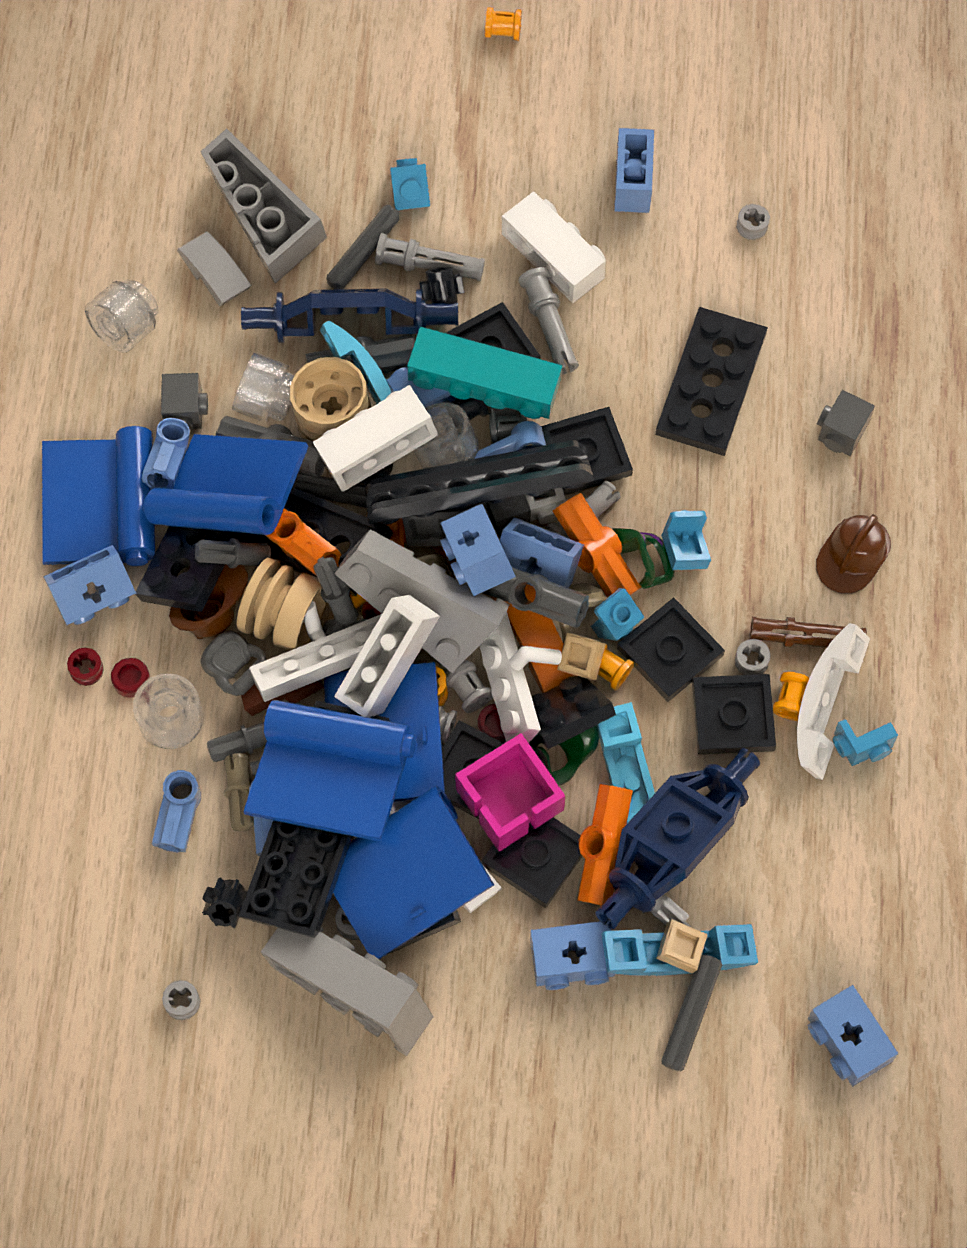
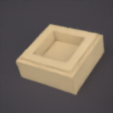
M567 633L561 653L562 659L557 670L596 680L606 643Z
M671 919L666 924L656 959L693 974L698 969L708 934Z

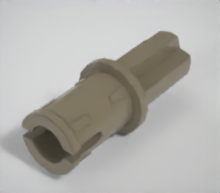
M235 753L232 754L233 761L230 755L224 758L227 776V788L224 790V796L229 799L232 829L234 831H248L254 825V817L244 814L251 785L249 756Z

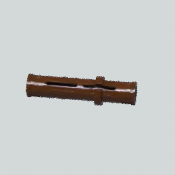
M752 616L750 639L783 643L784 647L790 648L793 644L827 648L832 642V638L813 637L812 634L838 635L845 626L796 622L794 617H786V620H776ZM860 628L867 635L866 628ZM781 629L804 632V635L774 633L772 630Z

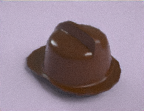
M872 514L870 517L856 515L844 519L836 526L821 548L816 559V572L821 582L830 590L845 594L855 593L864 589L872 581L888 557L891 549V538L886 528L878 522V517Z
M227 564L225 565L202 612L171 607L169 619L172 625L179 630L191 631L199 640L223 633L233 622L236 602L244 594L248 585V573L245 567L238 565L236 568H229Z

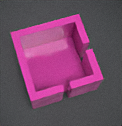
M522 733L455 774L457 792L474 817L479 815V824L498 851L503 850L528 834L529 823L536 829L564 811L565 794Z

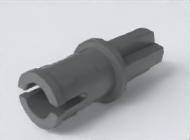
M230 538L228 542L200 540L195 544L194 548L195 559L198 562L227 564L229 568H236L238 565L259 566L267 557L271 558V548L268 546V543L239 542L237 538Z
M332 557L317 559L318 563L313 568L322 587V599L329 603L338 625L345 626L353 623L359 614L349 594L351 588L334 574L338 566Z
M264 722L247 728L241 725L238 731L209 740L207 748L213 762L224 760L228 755L232 757V754L248 752L251 755L254 749L266 746Z

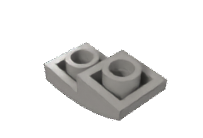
M208 231L177 250L196 280L201 278L219 307L251 287V284L234 260Z

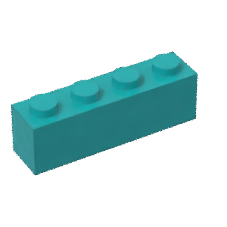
M420 326L407 370L408 380L422 389L431 390L438 388L448 391L450 395L459 399H469L471 397L484 401L487 406L495 409L507 407L518 410L523 416L531 419H539L540 417L549 419L561 382L563 365Z

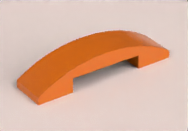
M527 584L525 595L531 602L536 597V591L533 586ZM508 603L510 606L507 609L510 625L521 647L532 646L557 649L562 653L564 643L551 618L529 610H518L511 603ZM529 662V669L542 693L560 685L564 679L577 675L557 670L558 665Z

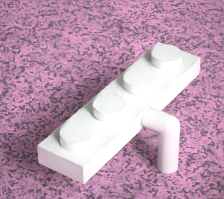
M312 601L304 618L307 633L312 642L249 667L251 676L264 702L352 667L381 615L326 636L322 630L316 604Z
M506 611L500 625L479 647L506 742L522 733L529 743L541 728L523 667L528 662L558 665L561 662L562 654L557 649L522 646L518 650Z

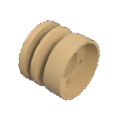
M323 357L306 363L295 374L290 384V402L295 414L297 428L301 438L315 441L326 431L341 426L354 418L360 411L371 408L366 380L361 370L350 361L338 357Z
M267 557L260 563L244 591L237 615V629L246 634H251L254 631V636L263 640L274 629L272 639L274 646L286 651L310 643L311 639L308 636L304 622L307 610L312 601H314L321 622L327 602L321 597L322 587L318 578L303 572L293 583V567L289 565L281 567L279 561Z

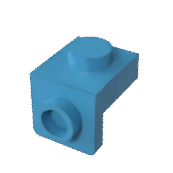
M417 158L396 160L397 167L390 168L395 209L404 210L430 207L426 164L418 165Z
M681 510L670 513L661 536L672 570L708 569L711 557L702 532L707 520L705 511Z
M619 588L594 609V613L599 619L590 627L598 638L617 641L626 637L633 630L634 626L644 618V615L625 589Z
M844 719L837 724L833 742L839 755L842 758L847 757L851 766H855L868 759L876 762L892 753L891 748H893L898 734L890 722L862 736L856 737L848 721Z

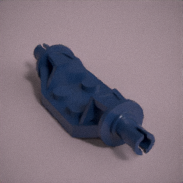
M387 288L314 290L284 305L283 292H277L276 303H274L273 307H241L242 330L274 329V332H277L279 343L285 342V336H314L315 308H320L321 315L342 314L345 307H356L357 314H376L379 311V307H385L386 335H418L420 326L424 328L431 325L459 326L458 303L426 304V300H422V289H416V302ZM392 310L413 318L414 325H392ZM307 311L308 327L287 328L288 319Z
M740 749L726 768L717 764H709L700 771L670 776L628 822L621 832L615 869L609 873V880L615 892L595 912L597 918L604 925L610 920L608 928L615 929L633 907L644 912L652 911L656 905V900L685 880L734 825L740 807H743L749 798L743 783L760 766V761L753 752L746 758L748 749ZM707 786L711 792L706 796L697 792V790ZM633 861L638 866L635 874L629 872Z

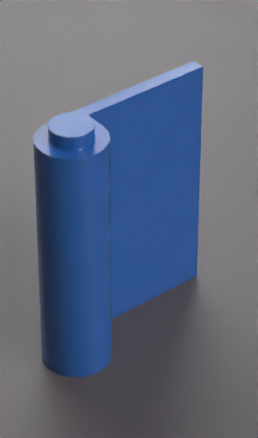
M128 426L119 429L116 432V439L42 441L43 565L72 564L111 545L118 552L122 563L130 566L146 565L154 557L155 524H151L147 520L143 511V501L150 488L146 483L142 482V474L153 446V433L151 430L141 426Z
M194 434L183 458L173 489L159 487L151 489L143 501L144 514L147 520L155 525L270 535L274 532L309 446L306 442Z
M436 663L412 664L385 711L378 714L379 716L389 718L390 722L410 725L412 734L417 736L415 753L412 758L407 757L394 802L415 800L436 785L445 793ZM349 671L338 672L324 678L325 703L350 708L334 697Z
M272 700L268 706L264 721V735L267 743L244 808V814L381 842L407 757L412 758L416 749L417 736L412 734L410 725Z
M437 785L389 816L381 842L356 837L350 842L333 892L366 951L379 960L494 886V883L455 819L458 818L455 808L443 790Z

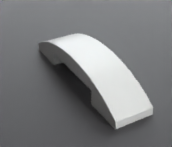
M849 623L823 652L809 678L800 706L797 725V747L800 764L807 772L820 780H823L835 745L823 734L844 672L859 673L870 638L856 624Z

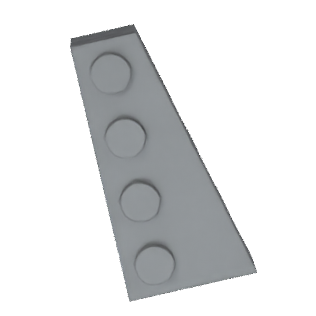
M228 129L224 130L200 151L211 176L275 284L327 238L321 219Z
M371 529L348 552L334 573L381 614L391 598L404 595L412 596L437 613L440 617L422 648L451 673L500 625L510 604L499 598L495 601L481 593L473 596L467 582L460 585L457 580L444 574L445 569L434 563L431 566L414 558L412 551Z
M322 927L315 938L277 928L261 951L272 968L313 995L319 989L323 992L320 996L334 1009L343 1015L347 1014L349 1009L352 1010V1016L363 1024L366 1030L377 1037L384 1031L395 1044L394 1048L405 1056L409 1054L433 1018L432 1013L417 991L419 985L412 978L402 972H398L396 976L385 970L386 965L377 957L369 953L362 957L353 951L355 949L354 946L343 937L335 934L333 938H330L323 934Z

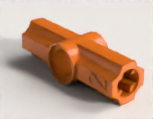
M581 493L552 510L571 540L584 544L578 566L583 571L593 574L607 598L619 588L625 589L629 595L641 588L620 555L622 545L618 535L610 527L601 525Z
M285 508L274 532L270 535H265L277 544L288 557L296 559L313 574H315L313 567L318 563L317 559L321 557L325 559L332 557L337 566H339V558L342 555L340 551L304 524L296 513Z
M599 784L592 825L584 829L579 839V850L585 858L577 898L578 901L603 905L614 892V888L609 880V873L615 869L621 832L627 824L633 790Z

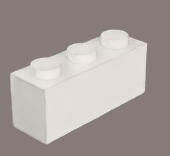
M533 191L502 215V235L536 268H548L550 272L548 280L572 303L576 302L604 279L606 260L601 250L595 245L590 246L581 237L579 230L571 222L566 223L558 215L556 208L549 200H542Z
M409 385L402 390L392 392L385 400L375 406L360 411L354 418L341 426L326 431L320 438L313 441V444L340 490L344 492L437 437L438 433L430 415Z
M410 595L391 598L334 697L363 717H372L383 713L440 616Z

